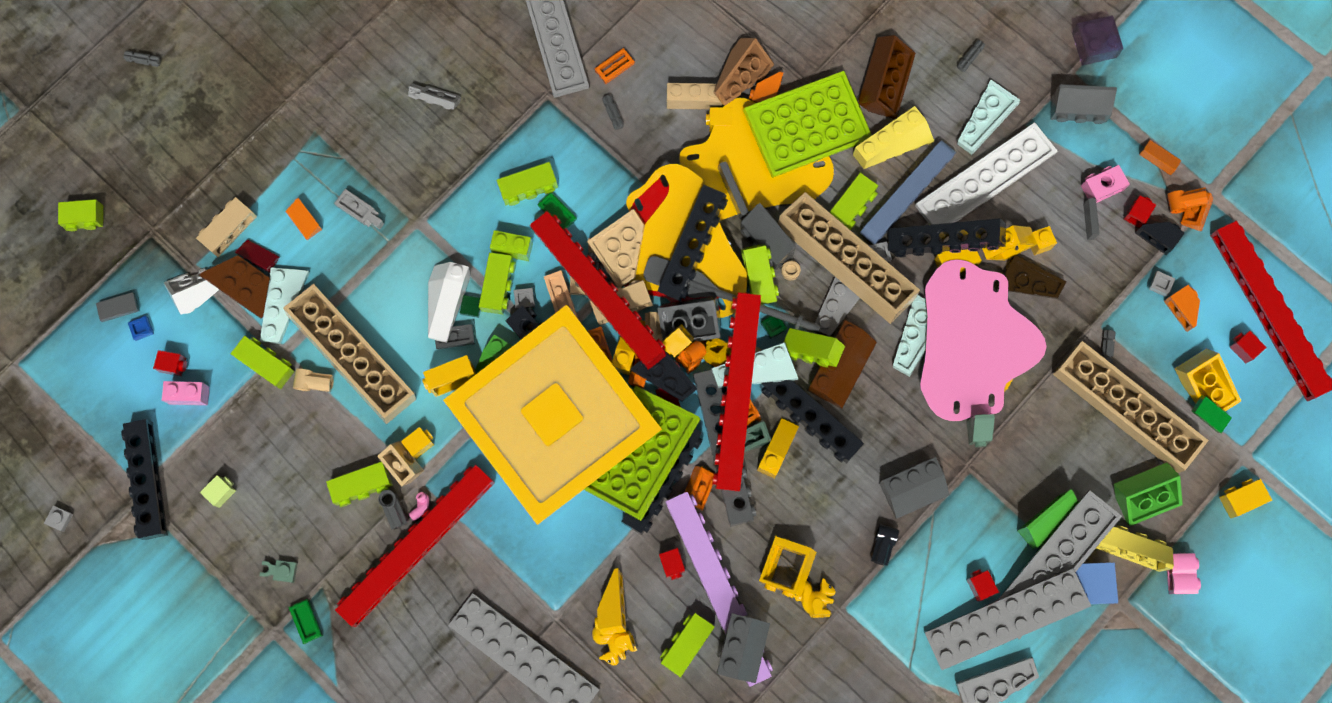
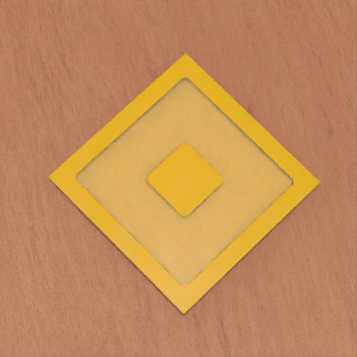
M568 305L561 308L443 400L537 525L662 430Z

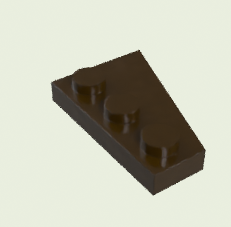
M1016 255L1004 274L1008 280L1009 292L1058 299L1067 282Z

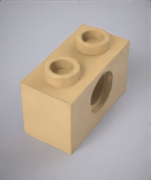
M401 441L390 444L377 456L401 487L411 483L424 472L423 468Z

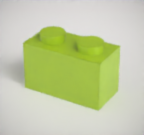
M97 200L58 202V224L66 231H77L80 228L95 230L96 227H103V205Z
M494 230L490 250L492 253L510 255L513 259L529 261L533 242L531 237Z

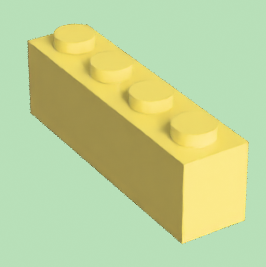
M914 106L856 146L853 156L863 169H866L894 156H900L907 151H913L923 145L934 143V139L926 119Z
M1123 526L1113 527L1095 548L1158 572L1171 570L1174 567L1173 548L1166 546V542L1157 539L1152 541L1147 539L1148 536L1142 533L1128 532L1129 529Z

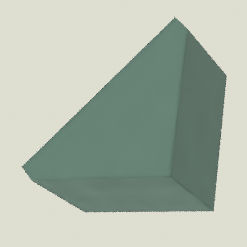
M765 421L747 429L744 452L770 443L771 438Z

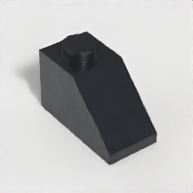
M1162 222L1142 225L1135 234L1167 255L1174 249L1185 232L1176 224Z

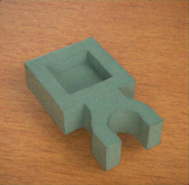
M276 560V565H273L270 562L262 561V565L268 566L269 570L266 573L260 572V576L269 577L274 575L273 580L294 583L298 563Z

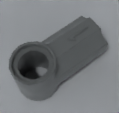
M391 490L382 491L379 494L378 501L384 510L391 530L408 524L397 493ZM388 494H391L393 501L387 505L384 499Z

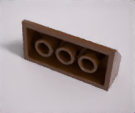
M891 35L877 38L858 102L868 112L892 119H897L916 54L897 36Z
M846 320L836 336V339L845 346L837 367L828 366L826 368L821 366L808 389L812 394L841 409L877 343L862 328Z

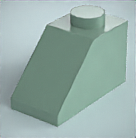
M994 414L974 415L967 421L969 445L975 444V447H986L992 441Z

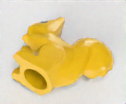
M823 578L820 584V591H813L811 584L806 581L801 597L794 595L796 601H801L802 607L811 618H824L831 615V611L826 606L827 604H833L834 599L828 597L834 596L836 591ZM796 581L792 584L791 588H794Z
M594 626L592 630L593 640L599 645L608 644L609 652L599 657L600 660H605L610 665L616 666L619 663V657L622 660L626 659V650L631 652L637 651L633 635L630 631L602 635Z

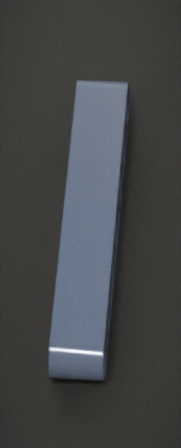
M941 140L865 225L860 234L873 245L877 244L889 228L894 225L953 158L956 151Z

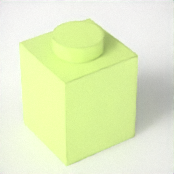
M217 475L200 493L213 506L220 508L236 490L232 487L234 483L225 476L223 478Z

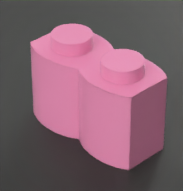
M1195 553L1173 554L1174 567L1171 570H1167L1169 594H1198V590L1201 588V581L1197 578L1196 574L1199 569V560L1196 558Z

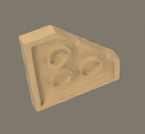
M632 209L587 241L617 287H623L636 277L645 224L635 209Z

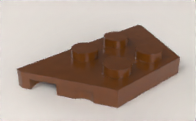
M238 255L200 273L199 276L258 318H263L270 280L268 276Z

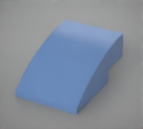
M1115 563L1082 564L1075 573L1090 604L1118 603Z

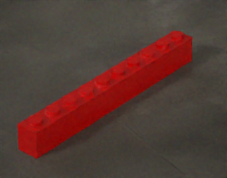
M546 211L530 224L533 232L649 370L666 356L664 351L665 345L660 339L655 340L652 335L654 333L647 324L645 326L642 325L640 322L642 318L635 310L632 312L628 308L630 304L624 296L620 298L616 294L618 289L612 282L610 284L606 282V275L601 269L596 270L593 266L595 264L593 259L589 255L585 257L582 253L584 250L577 241L574 243L570 239L573 236L567 228L562 229L560 227L561 222L555 214L551 216Z
M1235 221L1216 230L1210 235L1306 401L1308 402L1332 391V378L1327 375L1322 361L1317 358L1313 351L1312 344L1304 336L1302 327L1294 319L1292 310L1284 302L1282 293L1274 285L1272 276L1264 268L1262 259L1254 251V245L1247 239L1244 228Z
M738 292L736 298L733 297L732 309H735L734 317L730 318L729 328H732L733 332L732 336H728L727 344L731 351L730 355H726L725 367H729L728 375H724L723 386L726 387V394H722L721 398L724 414H720L719 425L722 426V432L717 435V445H720L719 453L715 454L714 465H718L717 473H713L712 484L716 485L715 489L740 492L761 295Z
M477 465L474 467L470 466L464 472V477L460 482L458 480L454 482L450 487L451 491L446 496L442 495L436 501L437 505L432 510L429 509L423 514V520L419 524L415 523L408 530L409 534L404 539L400 538L394 544L395 549L391 553L387 552L380 559L381 563L376 568L372 567L366 573L367 577L362 583L360 581L356 583L351 589L353 592L348 597L344 596L337 603L338 607L335 611L351 627H357L495 484Z

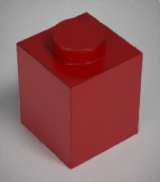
M1139 195L1131 205L1124 220L1140 228L1147 222L1156 204L1150 198Z
M1251 331L1245 334L1240 332L1232 339L1234 343L1230 346L1245 364L1254 360L1267 348Z
M158 350L153 369L160 373L182 377L183 372L187 368V358L181 354Z
M678 548L659 554L666 578L671 577V580L683 577L682 573L685 572V568Z
M979 569L970 573L971 578L967 579V582L977 601L999 593L988 570L982 572Z

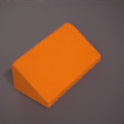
M1149 140L1139 154L1170 176L1182 161L1151 140Z
M1207 192L1209 204L1188 208L1184 212L1181 220L1182 225L1197 231L1203 230L1213 202L1211 193Z
M299 198L285 211L306 240H309L322 230Z
M699 466L694 467L685 492H688L689 496L693 494L697 506L694 507L703 510L713 486V472Z

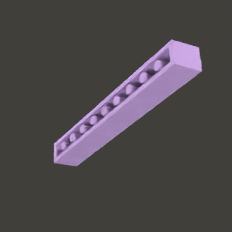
M685 492L666 501V505L726 635L731 613L746 616L747 612L743 604H738L736 597H739L735 586H730L727 580L730 578L726 567L722 568L719 562L722 558L718 549L714 550L711 542H714L710 531L706 532L703 527L705 520L701 512L698 514L694 506H697L693 494L689 496L688 492ZM763 656L756 683L747 682L749 687L772 677L770 672L773 669L768 660L764 661Z

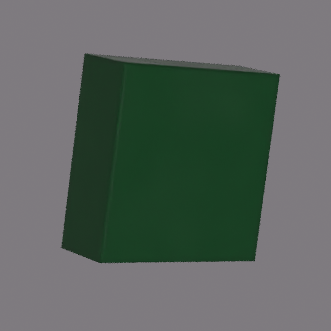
M463 295L460 315L479 318L481 311L479 308L480 298Z
M773 316L766 318L760 323L770 339L787 329L781 319Z

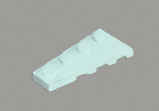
M990 80L957 144L972 155L1019 105L1020 99Z
M271 268L260 336L262 343L281 344L290 323L283 307L302 293L306 278L308 279L310 274L309 271Z
M917 295L910 308L902 339L893 363V368L909 377L926 351L927 306L926 299Z
M785 343L755 353L752 384L798 380ZM725 364L711 369L718 388L725 387L723 386L724 375H728L729 367H725Z

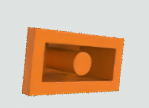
M778 72L757 83L755 90H751L749 100L759 103L777 96L783 72Z
M1188 284L1164 301L1186 332L1197 326L1200 299L1196 290Z

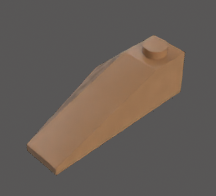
M740 38L730 52L714 90V94L723 105H727L740 96L741 92L751 88L755 82L764 79L774 65L756 38Z

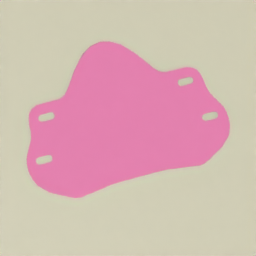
M950 260L936 269L925 288L927 339L920 387L929 407L937 416L948 421H962L974 415L999 413L1004 405V387L1006 383L1039 363L1045 355L1047 346L1041 331L1031 321L1010 306L1008 302V280L1003 274L982 270L968 261ZM961 267L966 269V278L964 280L960 279ZM994 280L999 281L998 292L993 291ZM989 394H994L995 396L993 407H990L988 404ZM955 401L960 403V412L958 414H955L953 411Z

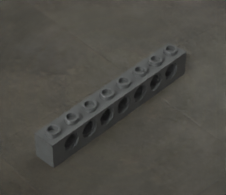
M712 370L693 374V379L697 387L696 391L713 460L715 461V454L719 453L720 445H717V435L719 432L715 430V426L719 424L720 414H724L721 398L722 394H726V392H722L721 388H718ZM713 387L716 389V394L708 395L706 389ZM715 405L719 406L721 412L713 414L710 408ZM744 466L742 469L740 492L721 490L730 527L753 522V517L756 516L754 504L750 505L749 497H752L749 485L745 486L744 478H747ZM742 499L745 506L738 509L734 506V501Z

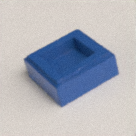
M147 316L128 322L133 340L135 341L154 334Z

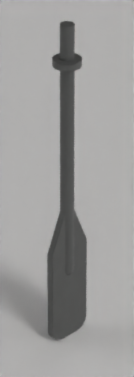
M657 256L650 257L643 274L645 280L660 286L670 261ZM697 271L694 280H690L687 287L689 288L687 296L692 298L717 296L732 302L733 297L736 298L737 296L720 290L699 271ZM681 274L676 275L674 278L676 285L683 282ZM760 304L761 313L795 324V329L797 330L803 327L819 333L821 326L803 320L804 315L800 314L798 318Z

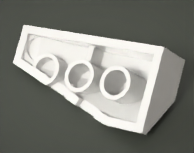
M453 262L434 266L428 282V338L447 343L471 277L468 266Z
M205 268L200 269L198 274L189 276L186 273L164 282L180 314L193 312L195 308L201 306L219 290L199 276L201 272L206 271Z

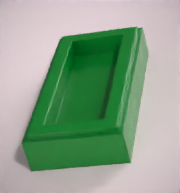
M552 192L537 204L544 213L548 211L551 216L555 214L561 222L560 227L562 229L568 228L577 220Z
M1203 395L1191 410L1202 421L1221 434L1232 419L1225 411Z
M309 599L288 607L303 644L323 636Z

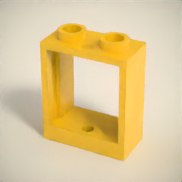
M1013 225L1006 229V247H999L997 250L982 248L987 260L1005 261L1038 245L1031 227Z
M465 355L424 371L425 378L422 381L425 389L429 393H433L435 397L458 389L475 376L476 371L469 357Z
M775 536L759 581L765 585L764 588L775 592L778 589L783 591L782 595L793 598L794 595L801 597L817 552L810 547ZM782 550L805 557L794 588L771 581Z

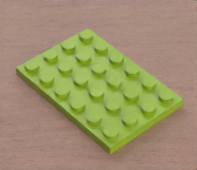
M844 71L743 109L772 178L855 147L872 136Z
M635 386L633 392L662 430L584 490L641 521L699 423L700 418Z

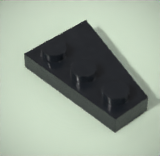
M666 351V356L649 370L641 361L630 369V371L682 402L697 390V387Z

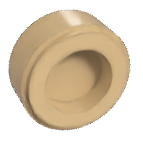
M787 261L782 266L781 274L786 280L791 281L799 277L801 269L797 262Z

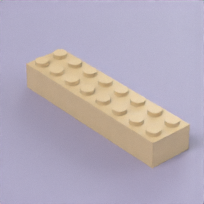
M806 192L780 215L777 224L785 234L888 323L891 324L915 300L920 292L919 288Z
M314 284L283 307L288 318L385 424H388L416 400L414 392Z
M1083 341L1075 346L1053 373L1055 377L1163 463H1168L1177 473L1185 471L1209 441Z

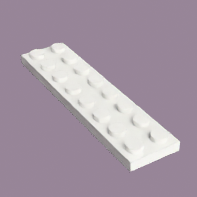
M1033 123L916 203L915 207L929 225L957 222L1055 155L1058 151L1037 124Z

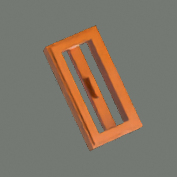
M623 48L597 66L595 72L607 84L633 66L635 61ZM623 55L625 56L624 58H622V59L619 60L618 62L614 63L610 68H608L607 70H605V71L602 73V70L605 69L607 66H609L610 64H612L614 61H616L617 59H619L621 56H623Z

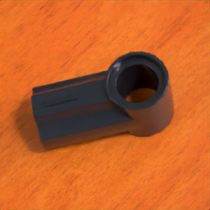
M879 524L871 562L888 566L892 548L898 539V529Z

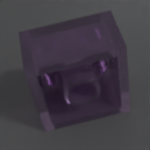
M1113 15L1077 23L1072 31L1082 66L1117 58L1124 49Z

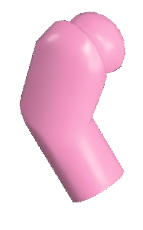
M419 492L416 495L417 507L408 513L413 521L417 520L429 509L430 499L424 492Z

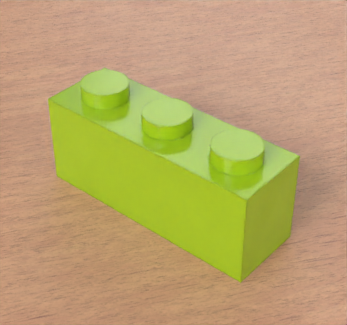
M550 162L496 180L505 206L517 205L521 200H531L539 194H549L558 188Z
M860 173L829 213L851 230L856 224L855 218L858 215L861 217L866 211L867 207L865 205L869 201L873 202L877 197L878 193L876 191L879 185Z
M764 244L742 248L741 253L747 272L750 294L761 295L760 304L762 305L777 302L776 296H779L777 285L773 283L775 272L773 266L770 267L769 259H771L770 249L766 248Z
M489 252L479 303L481 312L504 315V310L508 309L509 298H507V294L512 289V280L510 278L511 273H514L516 268V262L513 261L512 256Z
M789 328L783 342L792 360L799 358L806 363L812 364L816 362L818 365L826 368L828 366L837 367L845 348L836 338Z
M244 336L230 354L281 390L295 372L290 368L292 364L284 358L278 360L275 357L276 353L268 347L265 350L261 348L260 345L262 343L254 337L249 339Z
M382 462L326 481L333 504L340 507L350 505L351 501L355 499H367L370 497L369 494L375 492L380 494L382 491L389 490L388 488L393 486L388 469Z
M696 613L693 616L688 615L683 623L686 627L682 633L678 631L671 640L674 643L671 649L666 648L660 656L663 660L661 664L680 678L715 627Z

